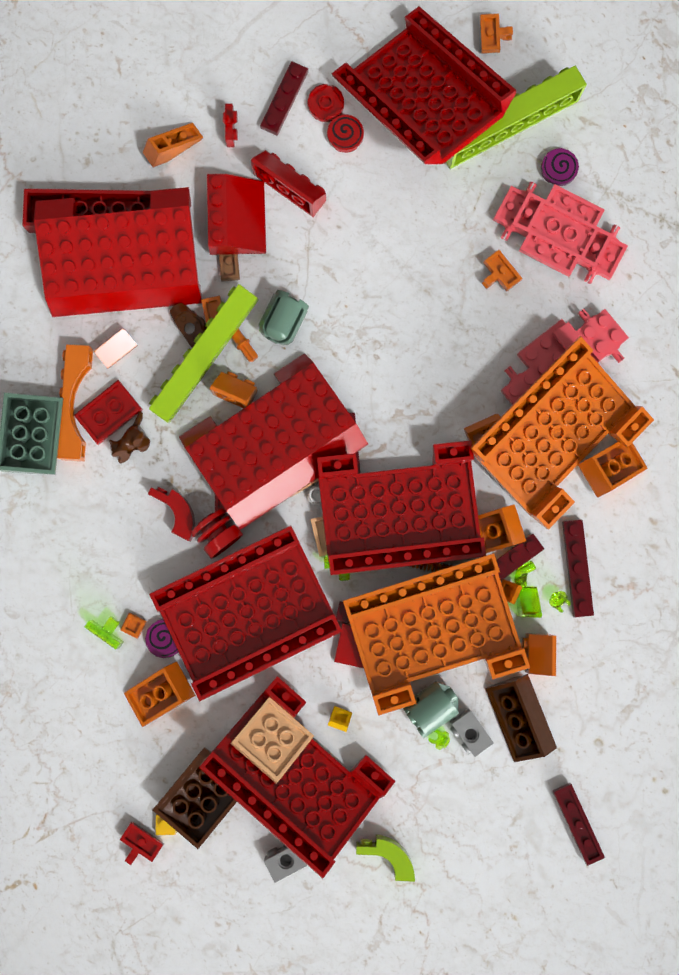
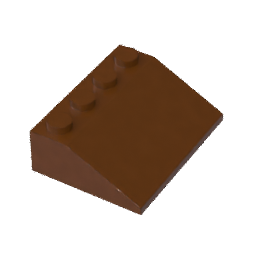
M205 747L153 809L158 816L197 849L200 848L236 804V801L199 768L211 753Z

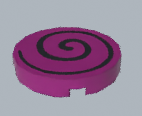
M563 148L553 149L548 152L541 164V173L548 183L558 186H566L571 183L579 170L576 156L571 151Z
M158 620L153 623L147 630L145 637L146 646L149 651L160 658H169L179 653L164 620Z

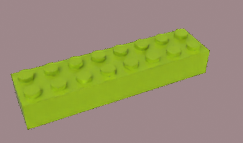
M577 66L566 67L554 77L549 76L544 79L541 84L530 86L526 92L515 94L504 116L446 161L449 169L578 102L587 83Z

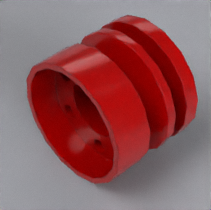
M223 508L207 515L191 532L193 537L202 533L197 539L198 543L208 540L203 550L210 559L223 553L243 536V533L235 524L228 528L225 526L231 518L227 516L221 520L226 514Z

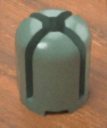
M277 290L273 294L259 322V331L271 342L279 345H289L293 342L308 312L309 306L303 300L297 301L293 297L288 296V292Z

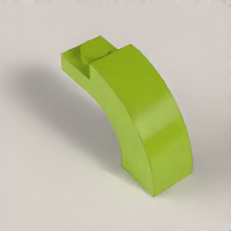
M376 834V842H372L370 839H361L360 842H356V855L382 856L392 864L395 881L415 882L411 859L407 851L397 841L387 836Z

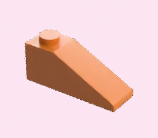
M190 123L148 138L143 154L152 167H155L175 158L202 140L203 136L194 123Z

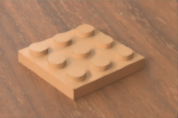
M269 697L231 742V745L271 780L278 783L314 735Z

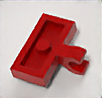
M233 103L225 104V112H223L227 147H235V140H238V131L234 129V124L238 122L237 111H234Z
M134 822L130 823L120 838V841L132 848L125 859V862L129 865H132L138 854L153 862L164 845L163 842Z

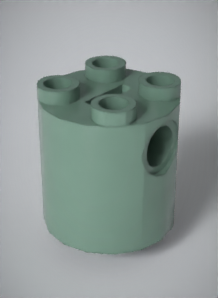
M437 681L414 696L416 704L403 708L423 739L459 714L458 697L450 686L438 683Z

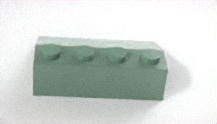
M4 393L0 426L1 472L56 475L63 398Z

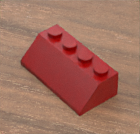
M265 150L251 159L254 176L264 181L265 184L310 216L314 217L325 203V190L319 185L315 186L312 184L310 179L304 174L300 175L295 172L294 167L290 164L281 162L276 154H270Z

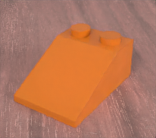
M619 441L578 464L597 498L616 489L648 469L633 443L626 447Z
M177 662L162 668L124 693L142 727L196 696Z

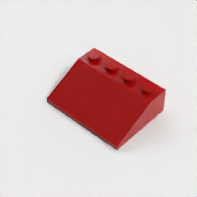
M207 174L208 247L210 255L266 254L264 181L229 174Z

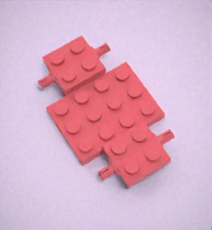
M529 182L526 191L519 190L513 186L510 187L493 221L505 227L501 236L502 239L508 241L512 232L521 234L526 237L519 250L521 253L570 277L576 264H579L589 271L584 279L585 282L588 281V284L592 283L595 275H600L608 280L612 278L628 245L616 238L620 230L619 226L616 228L617 225L614 224L610 232L597 227L605 211L603 208L554 184L546 200L533 194L537 187L536 183L530 189L533 182Z
M582 309L578 314L584 320V324L576 332L594 350L590 355L597 363L610 355L618 363L621 362L625 357L622 356L618 349L629 337L606 309L592 317L585 309ZM563 319L517 354L528 368L526 371L517 375L511 366L504 370L511 380L507 386L501 389V392L512 405L565 352L553 336L556 330L566 324Z

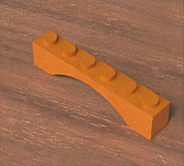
M66 344V350H63L62 355L63 361H65L64 369L61 370L63 387L60 388L59 392L60 398H63L57 458L65 461L85 462L86 442L76 425L74 402L80 383L92 369L93 349L86 345Z

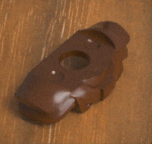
M183 303L176 304L171 308L170 314L189 345L193 348L196 344L194 340L199 333L203 334L207 329L205 327L206 323L202 317L198 316L195 311H191L188 306ZM188 323H192L195 326V330L191 334L185 332V326Z

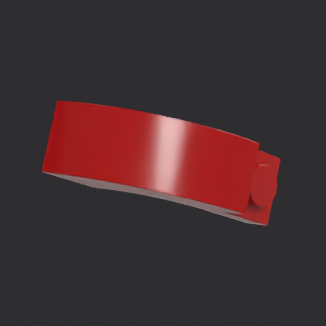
M151 487L148 495L166 503L174 512L175 524L171 532L191 542L193 538L191 532L195 528V517L188 501L173 489L167 496L168 491L157 487V489Z

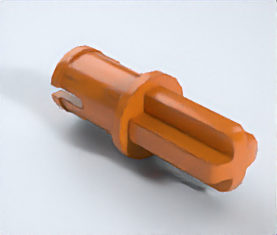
M238 328L232 339L237 345L236 348L241 350L249 362H253L258 358V355L249 344L250 340L246 339Z

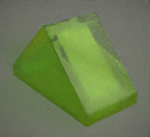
M522 587L517 598V617L542 618L537 587Z

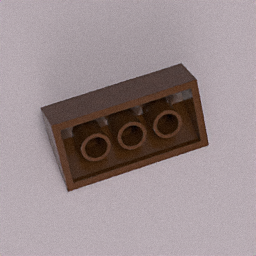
M528 674L513 677L486 688L514 762L545 757L557 749Z

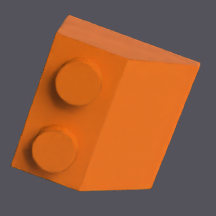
M227 371V374L221 372L210 387L213 395L243 409L250 405L258 391L257 387L254 386L255 383L247 379L244 381L239 380L236 374Z
M515 504L478 515L480 535L484 537L486 553L526 541Z
M525 633V638L522 639V647L525 649L530 668L525 669V672L535 675L556 676V636L551 634Z

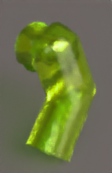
M532 561L519 567L515 572L514 582L522 586V588L527 585V574L536 569Z

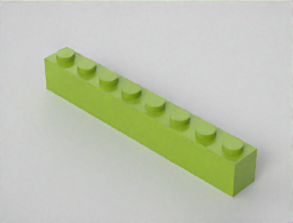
M240 284L237 287L233 286L228 293V300L218 306L216 310L218 313L215 318L211 317L205 325L207 329L203 334L199 333L194 340V343H196L192 349L189 348L184 353V360L181 365L177 364L171 372L173 376L170 380L166 379L160 387L162 389L158 396L154 395L149 402L151 405L149 410L167 423L172 421L258 302V298Z

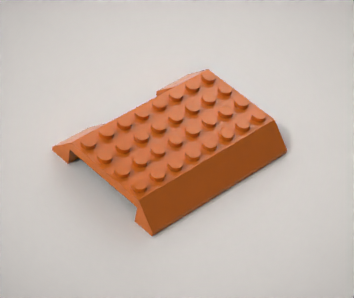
M581 336L471 447L476 459L531 517L548 530L575 503L562 488L557 486L597 444L609 434L624 446L629 447L654 421L643 406H635L596 362L590 355L594 350Z
M494 553L343 600L378 716L416 704L409 682L482 659L485 661L492 680L530 668L525 649L521 647L498 574L500 570Z

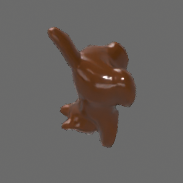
M141 411L138 413L133 425L126 430L120 440H109L111 455L113 457L119 456L118 462L120 464L126 462L134 450L144 452L150 446V439L140 427L143 419Z

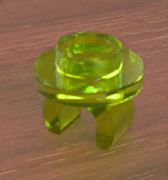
M564 591L553 593L549 599L551 607L561 613L563 612L561 606L564 603L568 606L571 605Z
M437 729L434 732L438 734V738L436 740L429 738L428 740L430 743L436 744V749H445L450 742L449 733Z

